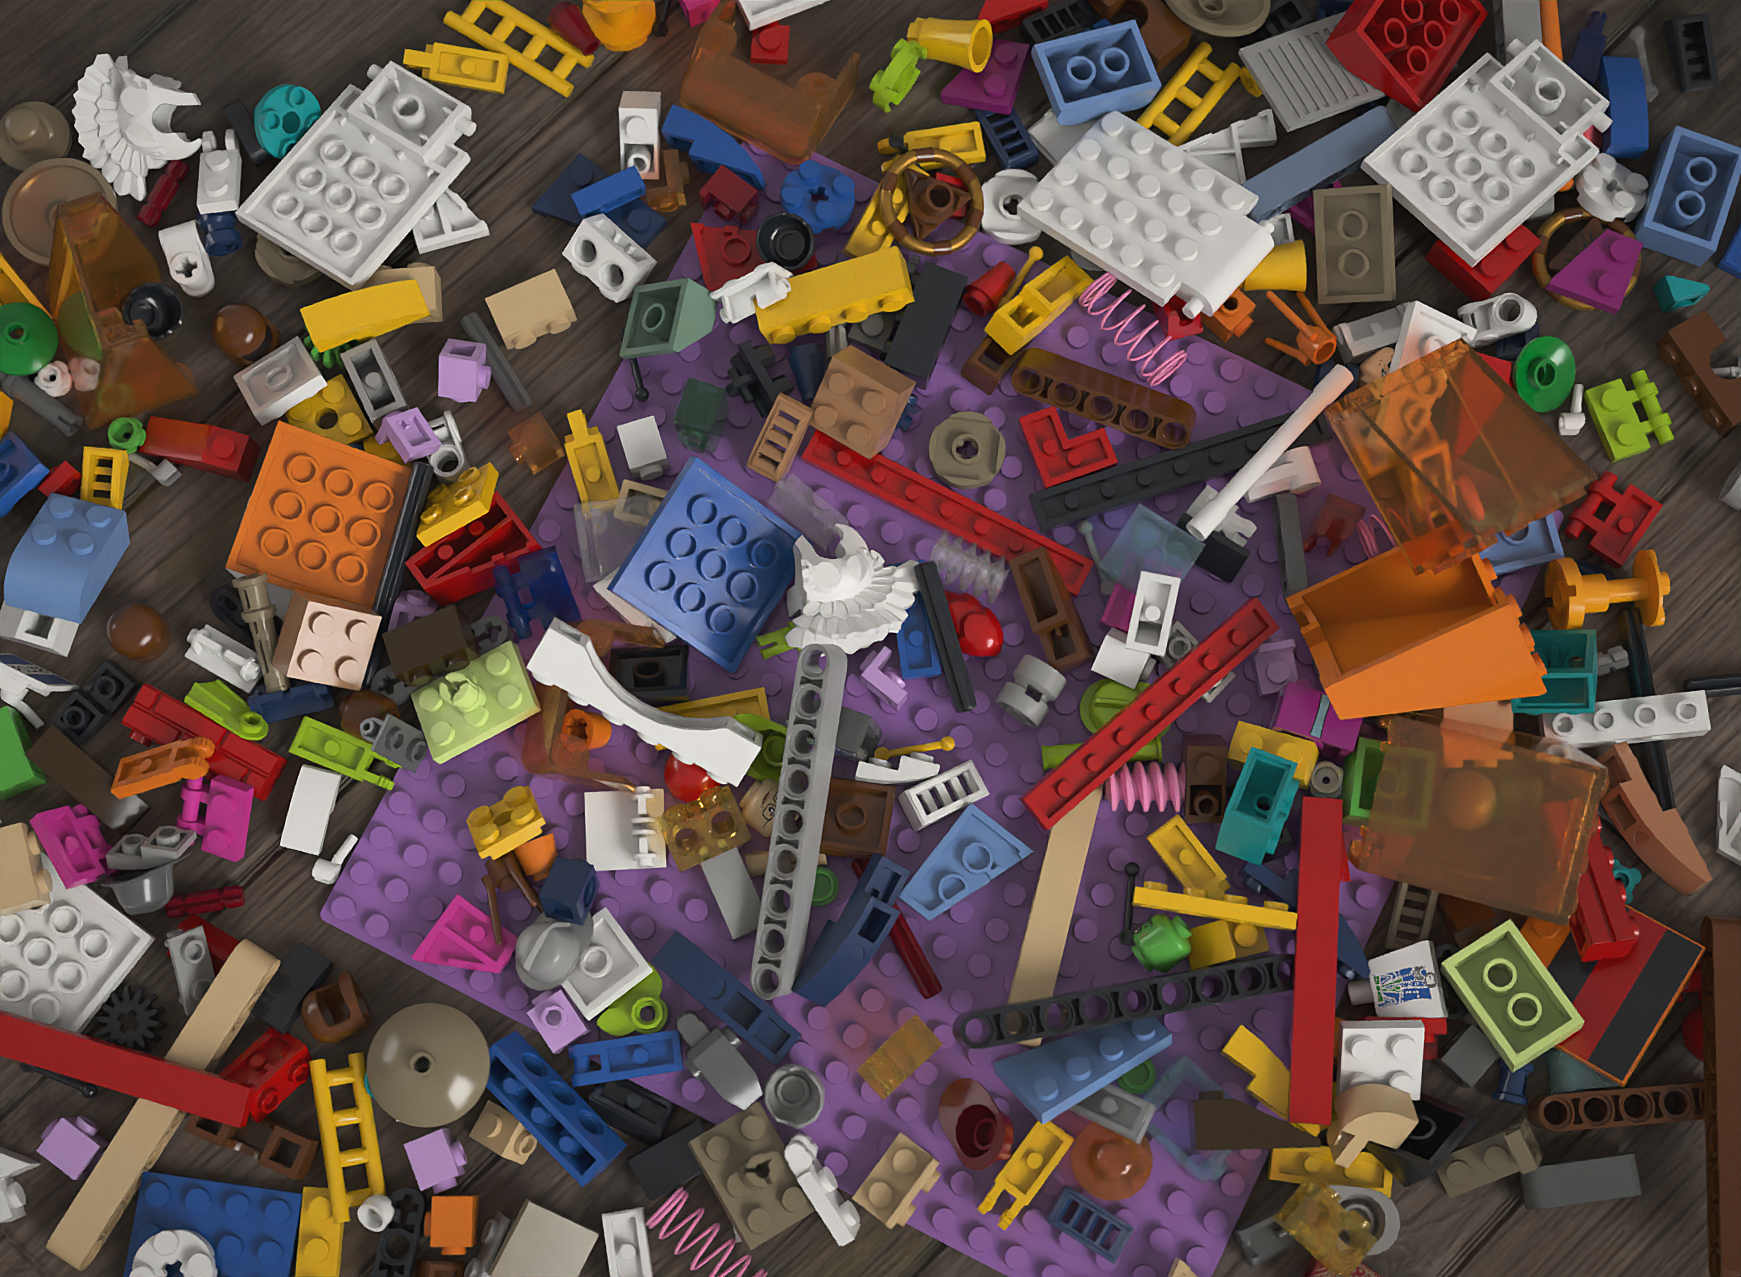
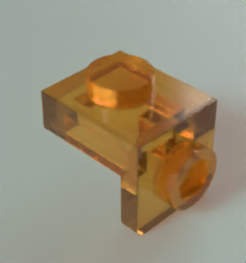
M677 149L663 151L668 186L646 190L648 205L653 210L671 212L678 209L679 206L686 205L684 185L691 184L687 161L680 162Z

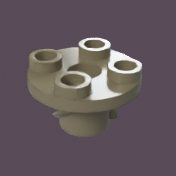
M36 101L22 103L10 109L0 120V157L15 171L22 173L32 165L47 159L66 158L72 144L70 124L64 115L50 104Z

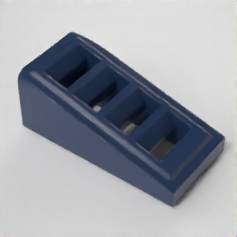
M1014 107L1010 115L1006 114L1005 117L990 123L987 117L996 114V112L979 109L974 111V115L980 123V128L1000 171L1007 169L1025 170L1038 164L1039 153ZM1008 123L1011 124L1012 128L997 134L994 132V129ZM1016 135V140L1004 145L1001 144V140ZM1021 146L1023 151L1008 157L1006 152Z
M1067 1185L1063 1186L1044 1219L1113 1264L1117 1261L1135 1230L1126 1222ZM1072 1200H1075L1079 1205L1068 1224H1065L1061 1219ZM1086 1208H1088L1093 1213L1080 1233L1075 1230V1227ZM1102 1217L1107 1221L1096 1240L1092 1241L1088 1237L1099 1218ZM1115 1225L1121 1230L1110 1249L1106 1250L1102 1245Z

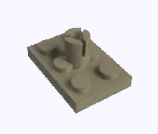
M1392 184L1313 190L1318 304L1396 300Z
M759 1101L687 1143L747 1251H751L816 1210L789 1167V1162L784 1157V1150L786 1148Z

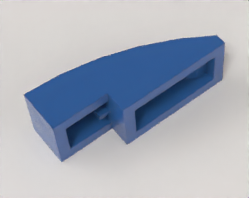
M1601 56L1599 59V93L1610 102L1604 114L1613 121L1602 133V153L1609 154L1615 158L1640 159L1649 148V125L1645 83L1639 59Z
M672 105L661 129L670 148L688 153L697 171L713 175L723 165L755 189L765 190L767 184L758 166L729 134L700 115Z

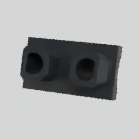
M748 340L738 345L739 351L730 360L733 367L727 373L732 382L726 386L725 392L730 398L741 396L746 405L753 402L763 419L768 417L780 392L790 397L794 387L789 378L784 374L771 379L766 370L773 367L776 362L775 354L770 345L763 344L752 347Z

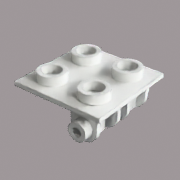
M648 786L634 787V790L585 793L587 862L594 865L595 871L667 867L663 788L650 789Z

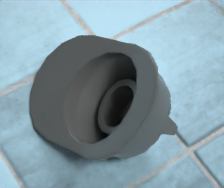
M192 852L183 853L178 859L161 866L129 870L102 880L100 885L105 887L111 886L119 904L127 914L135 915L156 911L170 901L174 892L172 864L188 857Z

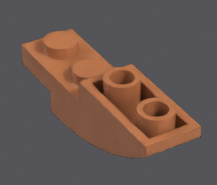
M1627 741L1613 745L1594 762L1609 789V792L1599 800L1622 837L1652 871L1684 896L1691 895L1713 879L1706 863L1701 858L1676 808L1662 811L1657 797L1651 790L1639 767V762L1633 755Z

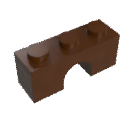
M1086 0L1101 20L1106 19L1110 21L1113 17L1122 13H1129L1140 19L1143 27L1139 31L1156 73H1159L1188 47L1192 35L1190 27L1171 12L1165 5L1164 0Z
M1706 309L1669 330L1655 344L1659 348V355L1663 362L1672 367L1680 378L1683 391L1689 397L1694 398L1701 408L1706 424L1715 429L1719 436L1741 424V376L1736 379L1727 380L1713 372L1710 366V354L1727 339Z
M191 1114L184 1131L220 1147H229L248 1154L259 1160L258 1164L293 1180L306 1178L321 1146V1139L269 1116H266L260 1123H256L248 1115L246 1126L237 1128Z

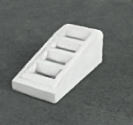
M971 759L905 790L898 796V800L913 830L916 832L969 806L970 803L988 796L989 792ZM961 774L972 792L968 796L957 778ZM948 781L957 801H952L943 783ZM934 789L943 808L938 810L929 790ZM917 796H919V798H920V800H921L923 806L925 807V809H926L928 815H926V813H925V811H924V809H923V807H922L920 801L918 800Z

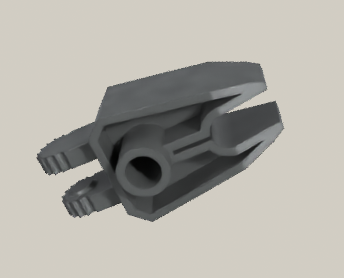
M684 1010L683 1013L677 1016L676 1027L690 1045L685 1050L689 1058L683 1063L698 1081L705 1077L724 1100L743 1110L747 1109L763 1095L753 1067L737 1049L742 1042L727 1025L720 1029L715 1024L709 1029L702 1019L698 1018L697 1014H694V1011L690 1012L689 1010Z

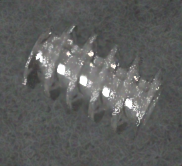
M945 529L934 545L928 561L936 563L939 575L944 570L946 571L945 583L948 585L957 577H960L959 589L961 591H965L971 584H974L973 596L978 598L987 590V602L992 605L998 598L1011 568L1004 569L1005 556L1001 555L992 563L990 562V549L987 548L980 556H977V543L973 542L964 550L962 549L963 537L959 535L952 543H949V530Z

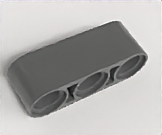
M1619 1153L1540 1164L1538 1169L1523 1175L1519 1171L1525 1208L1527 1210L1617 1199L1642 1194L1635 1153Z

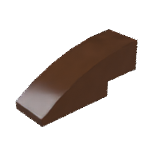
M1042 546L1008 561L1034 634L1039 635L1049 665L1059 673L1064 674L1094 661L1096 656L1069 591L1046 548Z

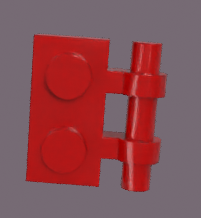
M1604 471L1600 479L1593 481L1587 489L1588 496L1580 508H1574L1568 517L1570 523L1563 533L1568 538L1577 540L1583 530L1588 531L1593 536L1585 548L1618 569L1624 564L1663 505L1633 484H1629L1622 494L1612 489L1618 477L1610 471ZM1601 503H1605L1612 508L1603 522L1594 516Z

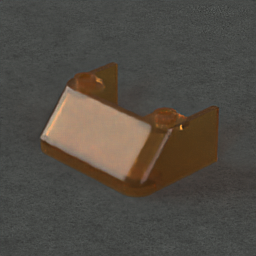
M721 0L698 35L680 85V101L682 106L686 110L700 115L723 130L786 163L799 165L809 160L856 89L860 55L853 52L836 80L826 74L812 72L804 75L796 87L792 88L731 56L737 42V35L733 29L735 25L736 0Z
M600 619L565 622L590 637L599 658L609 652L613 641L664 648L665 641L651 627ZM537 680L535 694L541 711L530 716L521 755L524 768L539 778L634 793V787H637V785L625 776L588 770L590 751L587 744L577 736L561 733L564 716L569 711L574 710L575 701L568 697L566 690L557 685L548 686Z

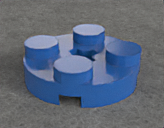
M807 160L802 162L798 169L789 173L782 182L779 199L780 206H782L784 211L802 217L810 224L814 234L822 233V229L834 227L835 231L846 225L853 215L855 184L852 178L845 176L839 170L826 165H820L813 160ZM821 195L826 201L818 200L817 203L811 201V196Z

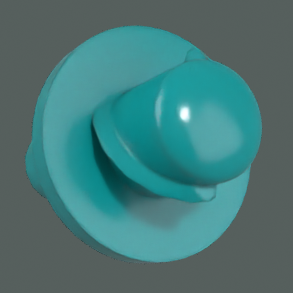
M281 84L270 89L256 105L253 112L255 133L261 147L269 155L283 159L322 116L317 99L306 88L294 84Z

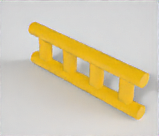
M472 0L461 16L453 11H449L443 20L444 24L490 52L508 55L510 57V64L566 98L572 93L574 85L565 79L576 63L589 68L594 60V55L584 56L578 49L553 33L551 29L503 0ZM485 8L503 18L492 34L474 25ZM516 26L533 36L522 53L504 43ZM546 44L564 55L553 71L535 62Z
M1202 41L1136 122L1146 129H1149L1153 124L1170 137L1168 142L1176 147L1183 145L1239 77L1238 72L1241 68L1235 63H1230L1225 71L1220 69L1207 59L1213 49L1208 43ZM1196 71H1199L1214 82L1203 98L1184 86ZM1174 97L1192 110L1181 125H1178L1162 113Z
M364 1052L349 1054V1067L329 1071L326 1069L325 1059L309 1061L334 1224L350 1221L348 1208L361 1206L372 1195L382 1194L387 1196L371 1096L367 1093L364 1086V1077L367 1073ZM352 1083L356 1107L333 1111L329 1087ZM358 1123L362 1147L339 1151L336 1127ZM365 1163L369 1187L346 1192L342 1168Z

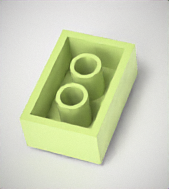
M1511 919L1442 962V974L1512 1073L1568 1038L1583 1026L1584 1020Z

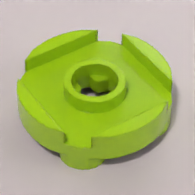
M902 38L897 42L890 55L892 61L885 72L879 70L869 85V89L874 92L873 105L885 113H889L891 111L890 102L898 105L904 99L921 72L915 66L919 58L923 61L926 60L927 48L914 40L907 42Z

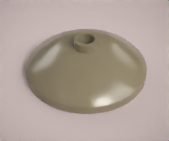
M1165 0L1171 11L1186 25L1199 32L1217 37H1237L1252 33L1264 24L1270 11V0Z
M72 158L47 159L27 168L11 184L2 208L3 227L7 238L15 249L25 258L36 264L55 268L74 266L96 255L112 236L118 217L117 199L108 180L90 164ZM74 218L71 225L64 226L66 219Z
M438 1003L413 1005L390 1017L376 1033L367 1057L368 1082L378 1104L394 1119L416 1127L442 1126L464 1116L482 1096L490 1074V1052L480 1028L462 1011ZM425 1056L430 1060V1068L422 1073L417 1068V1062L421 1057Z

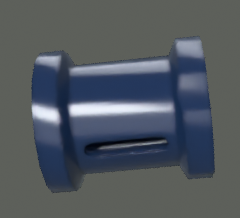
M1502 1058L1498 1059L1497 1065L1500 1067L1497 1090L1492 1092L1491 1099L1514 1105L1528 1106V1099L1525 1098L1528 1075L1533 1072L1534 1066L1527 1063L1512 1073Z

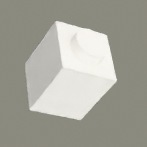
M654 415L617 426L633 479L641 477V480L654 479L661 476L663 470L670 468Z
M1112 627L1105 636L1091 670L1135 689L1141 679L1146 682L1148 681L1157 660L1150 658L1152 654L1125 649L1128 634Z

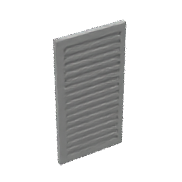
M1346 11L1239 49L1238 55L1287 132L1387 96L1347 71L1325 44ZM1456 63V65L1454 66V68L1452 69V71H1455V70L1457 69V67H1458V64H1457V63Z

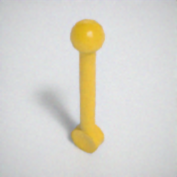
M1034 246L1029 250L1028 260L999 303L997 309L1012 299L1035 261H1039L1043 257V251L1040 247Z
M944 736L937 742L888 750L885 747H879L875 750L874 757L888 761L891 757L908 755L911 752L919 753L936 749L951 751L955 747V740L951 736Z

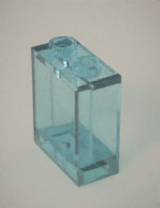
M1185 1054L1178 1055L1155 1081L1153 1086L1141 1097V1099L1154 1104L1157 1107L1156 1112L1188 1076L1203 1091H1223L1224 1099H1233ZM1151 1121L1145 1133L1198 1182L1205 1183L1208 1178L1214 1182L1229 1165L1225 1159L1233 1150H1212L1198 1166Z

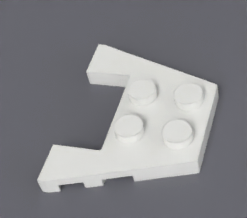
M1272 109L1263 110L1255 117L1245 121L1243 119L1231 124L1229 128L1215 134L1209 133L1178 148L1241 185L1246 182L1241 148L1273 146L1277 141ZM1290 213L1279 214L1268 220L1274 227V231L1270 234L1274 245L1295 241Z

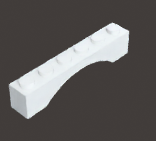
M556 617L552 620L526 666V669L532 671V676L539 682L548 686L555 684L566 690L568 697L576 703L584 706L590 704L603 711L602 715L610 722L620 726L626 724L637 730L638 736L652 745L660 743L672 750L673 756L679 761L688 765L693 763L707 770V774L713 780L721 784L729 782L737 787L762 747V734L730 716L716 718L683 717L663 712L643 703L626 691L609 674L598 657L589 636Z

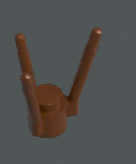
M509 851L495 860L490 858L484 865L488 874L481 878L487 892L496 945H501L503 938L495 888H499L502 893L519 888L531 907H537L541 914L544 912L538 893L525 876L513 851Z

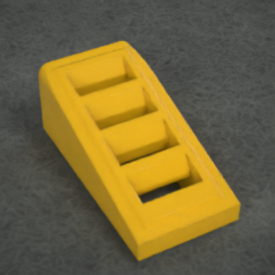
M84 446L80 500L122 510L129 467V454H127V450ZM99 460H113L112 468L99 466ZM97 474L112 476L111 483L96 482ZM94 490L111 491L110 498L93 497Z

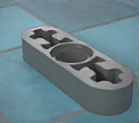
M1295 493L1274 494L1272 498V514L1281 587L1286 604L1288 603L1285 598L1308 588L1299 509Z

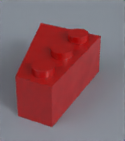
M496 491L493 494L488 513L429 546L422 548L404 563L423 589L443 607L553 563V560L510 505Z

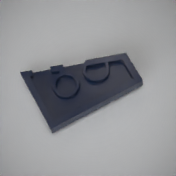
M579 153L533 205V213L543 217L550 216L564 221L566 225L578 228L582 219L573 203L571 194L610 176ZM639 198L604 213L606 217L643 250L651 244L667 225L664 217Z

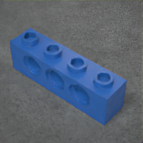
M517 1030L495 1042L489 1048L490 1074L486 1087L582 1187L601 1174L627 1146Z

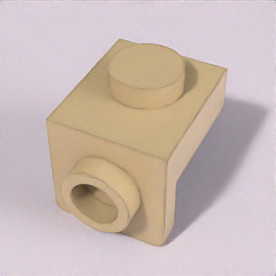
M491 1100L487 1101L469 1134L471 1138L498 1155L520 1164L526 1163L538 1141L508 1109Z

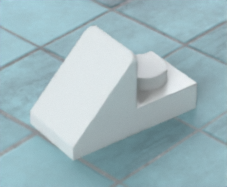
M1141 571L1125 649L1164 657L1172 627L1180 578Z
M0 1147V1223L11 1222L26 1215L23 1207L26 1204L25 1193L20 1184L14 1182L13 1177L41 1165L39 1161Z

